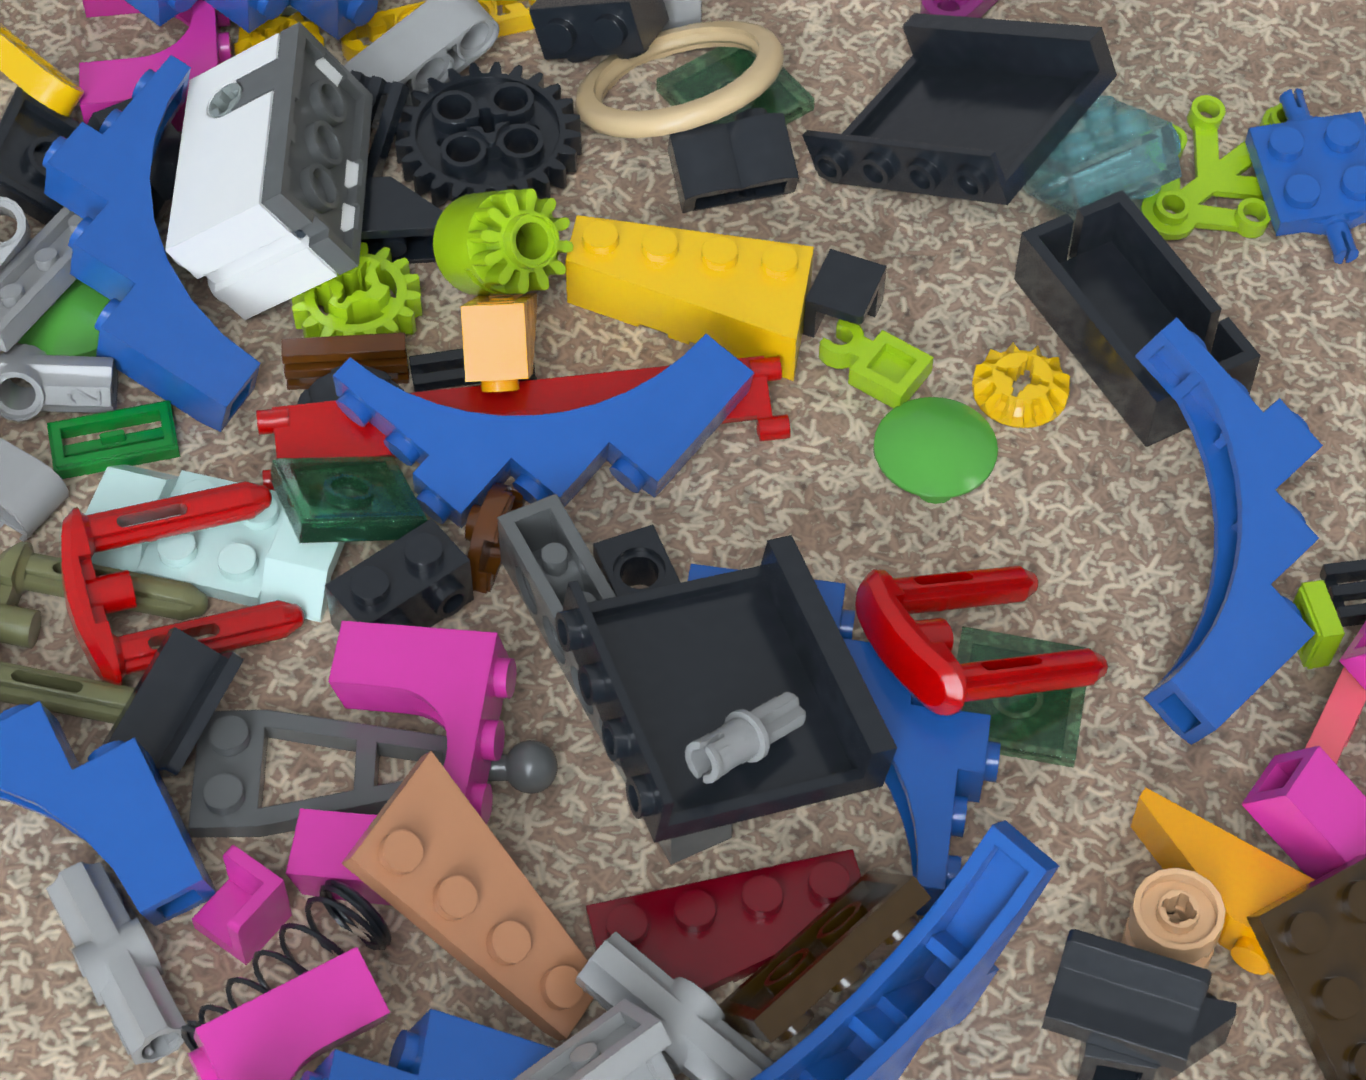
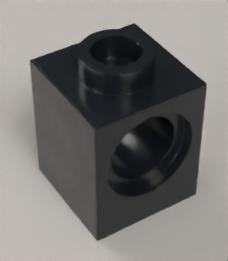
M653 524L593 543V558L616 596L681 583ZM634 585H645V586H648V587H647V588H642V589H636V588H632L631 586H634Z

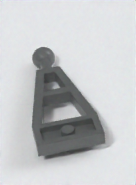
M266 709L214 711L197 741L188 825L189 832L192 838L263 837L291 832L296 829L300 808L377 815L402 783V781L378 785L380 756L418 761L421 756L432 751L443 766L447 753V736ZM268 738L356 752L354 789L262 808ZM522 741L512 747L508 754H502L499 761H491L488 782L508 781L513 788L527 794L542 792L556 778L558 770L556 756L546 744L540 741Z

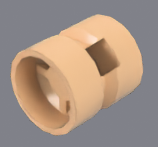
M1181 868L1158 870L1146 877L1136 890L1121 943L1208 969L1214 954V948L1218 943L1224 926L1226 910L1222 896L1211 881L1195 871Z

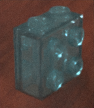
M1099 96L1023 186V189L1028 195L1075 218L1078 208L1121 190L1130 199L1151 197L1161 190L1162 185L1182 177L1178 157L1181 151V142L1171 122L1147 113L1143 109H1138L1118 101L1112 96Z

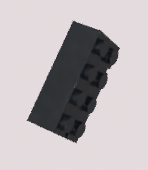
M1123 190L1077 209L1069 252L1071 259L1067 260L1074 221L1068 213L1021 233L1014 280L1145 447L1189 428L1177 402L1135 357L1145 345L1176 317L1189 331L1202 339L1208 352L1233 379L1243 384L1250 394L1261 355L1229 317L1219 321L1222 308Z

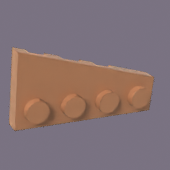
M430 751L421 756L341 864L541 1031L558 1041L567 1039L594 999L575 983L577 975L584 968L588 960L433 752Z

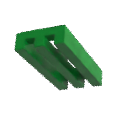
M169 400L47 423L53 470L61 479L104 472L108 466L123 464L135 466L181 457L173 411ZM161 421L162 425L159 428L125 434L124 430L120 429ZM104 432L99 435L100 439L63 445V439Z

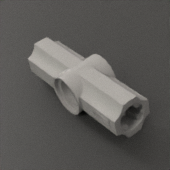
M27 344L14 345L8 352L0 354V416L8 420L24 421L33 418L40 411L103 413L116 410L119 382L115 360L111 357L47 355L36 346ZM10 378H22L33 387L25 388L18 386Z
M82 861L60 871L57 879L46 890L75 947L71 950L81 974L87 978L97 1005H105L127 1054L131 1056L134 1064L138 1065L141 1063H153L177 1051L184 1043L181 1036V1028L186 1023L161 977L164 974L163 969L145 930L137 918L130 919L108 872L105 871L101 862L85 864Z
M616 931L602 943L576 977L575 983L584 992L593 997L605 1010L608 1011L623 999H627L660 1019L672 1042L670 1046L662 1051V1054L673 1074L678 1075L682 1072L691 1080H751L774 1064L772 1059L765 1056L750 1041L724 1022L725 1015L722 1009L704 990L685 978L677 977L672 979Z

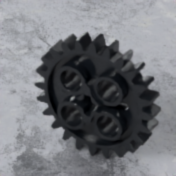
M499 62L493 63L489 73H481L477 64L471 63L469 75L462 77L456 70L450 68L448 69L449 82L444 84L431 77L427 79L429 94L413 90L411 93L412 106H404L401 122H399L395 133L397 164L402 166L404 181L414 180L415 193L423 195L431 191L432 204L436 207L448 200L453 202L467 194L501 190L534 189L538 199L550 198V185L564 189L567 186L566 173H576L577 156L582 155L580 115L574 114L572 98L561 99V86L558 83L544 88L543 73L539 72L526 80L523 78V68L521 65H517L510 74H502Z

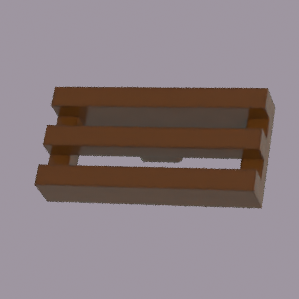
M405 333L282 339L281 357L284 364L285 379H287V390L308 389L318 378L331 373L332 369L342 366L349 357L360 365L386 372L396 384L409 383V363Z

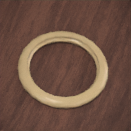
M718 20L668 29L660 32L649 46V49L642 55L630 59H621L617 55H610L595 66L578 87L575 109L585 125L597 133L611 137L647 138L691 130L717 121L743 108L761 96L775 82L782 69L784 47L772 31L759 24L744 21ZM709 47H736L749 50L756 55L753 64L740 77L721 89L684 104L662 109L632 111L608 107L602 101L607 92L621 77L633 68L654 59Z

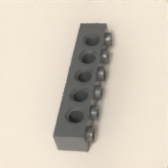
M554 494L497 517L500 558L603 743V722L596 706H588L583 699L578 680L579 666L573 652H565L561 647L556 632L555 618L557 612L563 610L568 582L578 580L587 603L616 597L559 497L557 494ZM615 761L614 764L626 784L627 778L619 761ZM732 824L658 843L672 865L731 839Z

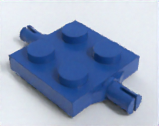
M1295 88L1293 94L1292 89H1289L1279 97L1287 121L1251 127L1248 129L1245 139L1276 236L1302 232L1324 234L1327 236L1334 262L1342 264L1345 258V262L1349 263L1359 256V251L1356 248L1350 230L1362 223H1366V123L1361 111L1313 117L1310 115L1303 90Z

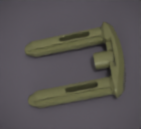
M21 541L0 554V643L30 649L35 646L40 633L41 612L18 606L22 594L28 590L65 598L61 576V558L34 553L31 542ZM92 563L95 576L124 571ZM129 571L137 607L129 609L130 611L181 621L200 617L206 613L209 604L208 597L191 583ZM0 661V702L32 705L40 701L51 712L114 724L135 689L134 687L118 686L109 682L58 673L53 670H43Z

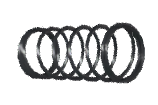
M338 880L325 881V885L320 887V896L308 898L305 905L306 918L310 928L297 923L281 925L279 940L284 955L270 950H260L254 953L252 964L254 974L259 983L242 977H233L227 980L225 989L232 1010L238 1007L232 995L231 988L233 984H245L262 994L271 990L259 969L258 960L261 956H270L286 963L299 976L308 972L306 968L298 964L293 958L285 941L284 935L286 930L292 928L313 936L324 949L332 954V951L338 956L345 953L318 930L311 914L313 903H323L339 926L350 932L353 931L346 923L357 927L352 920L354 919L371 934L363 932L371 942L361 937L359 938L366 947L372 950H385L386 945H390L391 933L388 925L370 902L356 890ZM332 892L348 901L365 919L347 906L337 902ZM204 1005L200 1007L198 1013L199 1021L187 1020V1024L182 1025L181 1036L190 1051L199 1048L194 1039L195 1028L206 1023L204 1018L205 1012L211 1010L223 1015L230 1010L217 1005Z

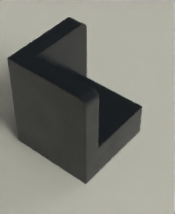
M830 249L805 299L803 335L814 338L825 315L854 324H862L866 315L876 317L884 298L887 266Z

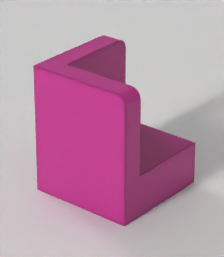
M232 845L223 854L229 879L195 914L192 922L196 930L247 965L252 960L254 953L260 951L281 928V925L287 922L292 916L284 880L241 849Z

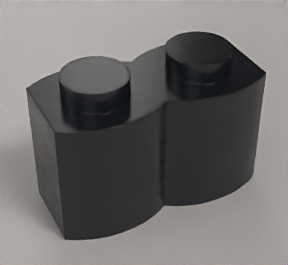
M752 108L735 115L734 121L727 124L708 123L691 130L669 135L667 150L682 213L791 194L796 190L799 175L783 113H768L765 108Z

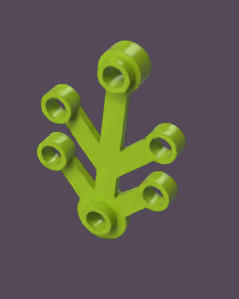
M1198 96L1194 99L1188 112L1187 123L1193 130L1195 179L1182 189L1180 187L1178 160L1181 158L1187 144V135L1184 130L1174 124H1161L1156 127L1149 142V153L1155 159L1156 189L1145 196L1140 211L1164 240L1183 239L1189 236L1195 228L1237 232L1246 238H1258L1265 233L1271 219L1257 177L1241 175L1253 166L1245 141L1219 160L1218 129L1226 110L1224 104L1214 96ZM1280 103L1269 108L1264 113L1259 126L1286 122L1287 119L1282 104ZM1199 112H1206L1213 118L1204 117ZM1162 140L1169 141V142H1171L1175 147L1166 146V145H1164L1161 141H1162ZM1212 196L1244 199L1239 203L1237 210L1202 205ZM1166 210H1171L1177 214L1169 213ZM1245 215H1253L1259 222L1251 221Z

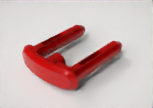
M244 481L89 515L82 513L78 507L71 510L63 520L61 532V576L66 608L76 638L92 669L101 680L120 686L125 675L146 670L158 650L152 649V647L160 646L169 629L174 627L193 638L208 634L215 635L198 639V641L214 651L222 653L287 638L303 625L305 616L299 605L276 600L116 636L111 633L106 615L137 607L131 576L128 570L95 576L91 560L94 553L144 542H154L162 538L254 519L271 505L272 495L269 488L265 485Z
M1021 566L893 578L885 570L873 569L866 575L858 587L855 610L867 639L880 659L899 682L927 709L938 715H954L961 710L965 702L1091 686L1104 677L1108 669L1106 658L1089 648L960 664L951 652L954 643L953 632L945 619L933 618L914 621L910 615L1023 602L1037 591L1038 579L1032 571H1028Z

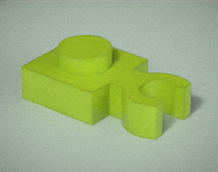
M839 319L836 327V338L847 344L838 345L826 338H823L819 344V359L824 364L836 369L850 368L849 385L893 409L909 401L932 373L933 356L884 330L872 341L864 336V332L859 324Z

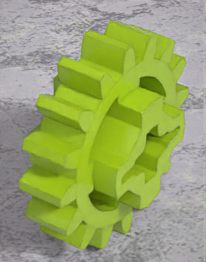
M361 242L359 266L341 275L337 273V277L291 298L294 325L296 329H303L304 338L399 332L414 335L416 332L415 317L423 315L418 274H410L409 261L406 258H401L392 263L391 252L388 247H383L376 255L369 254L367 243ZM390 290L394 293L396 298L391 297ZM318 305L324 306V312L328 313L327 316L319 310Z

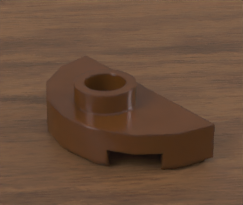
M496 482L488 491L483 504H474L469 512L465 527V540L471 542L468 559L471 566L473 591L485 594L491 592L502 564L497 517L525 505L526 500L513 486Z

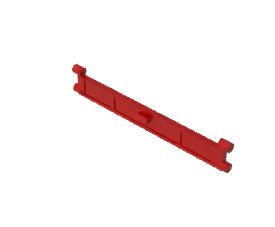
M756 356L737 358L751 369L754 375L748 394L721 424L756 420V432L759 442L790 438L788 415L772 416L768 388L769 381L782 380L780 357ZM669 366L519 381V390L482 392L481 385L412 392L410 394L436 404L468 412L501 416L542 415L570 411L600 403L632 390L655 377ZM336 400L272 407V409L256 411L259 435H275L278 469L262 470L263 485L269 488V490L282 493L297 492V478L294 469L397 458L383 442L387 436L370 422L364 427L353 422L337 406Z

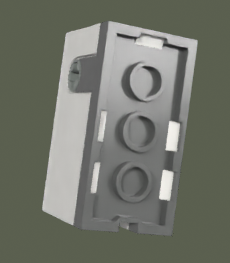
M300 22L281 31V34L277 33L189 80L165 251L180 267L187 269L197 279L206 276L212 294L219 301L226 303L244 320L337 277V273L341 275L359 266L373 95Z

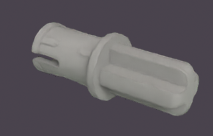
M790 692L774 697L752 711L745 709L735 710L726 717L721 727L699 739H695L686 746L685 760L688 768L697 779L703 775V782L708 784L717 781L741 763L743 764L746 761L749 763L758 762L768 754L770 744L804 724L806 711L799 706L798 697Z

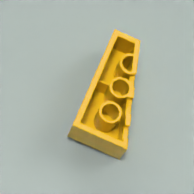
M576 215L570 242L573 244V250L567 252L565 259L567 303L636 327L644 325L668 334V338L688 345L691 342L696 344L707 334L736 358L779 356L782 377L794 381L803 334L805 299L811 289L813 246Z

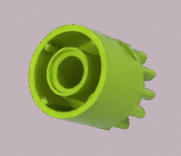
M534 189L467 194L450 203L437 221L433 236L435 260L445 279L452 286L467 294L480 296L525 294L530 291L547 290L549 288L548 277L550 275H563L566 272L564 264L557 259L559 253L571 252L573 244L568 240H560L559 231L565 230L570 225V220L566 217L554 218L552 212L555 210L556 200L554 198L538 199Z

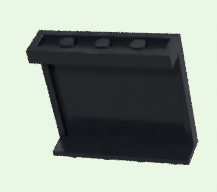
M914 13L902 26L913 55L844 132L839 134L806 130L802 136L818 176L831 183L1008 205L1115 79L1117 73L1102 27Z
M792 535L767 540L760 566L587 603L578 580L568 582L563 610L557 612L555 618L557 636L565 652H573L579 666L578 680L583 699L588 706L595 705L603 722L602 739L606 753L612 762H620L627 778L626 795L631 812L637 819L644 818L654 843L883 787L897 746ZM785 692L793 693L798 697L799 706L806 711L804 724L770 744L768 754L762 760L753 763L747 761L743 764L741 763L717 781L708 784L703 782V775L697 779L689 770L685 760L686 746L695 739H699L721 727L731 712L738 709L752 711Z

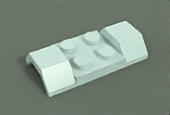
M126 464L108 466L85 515L238 482L181 470L179 476ZM270 490L272 495L271 505L254 519L162 538L154 542H144L94 553L91 560L92 563L100 566L191 583L208 597L247 606L276 600L297 604L302 608L305 619L321 622L328 603L325 585L331 581V576L347 537L357 534L362 518L301 503L300 496Z

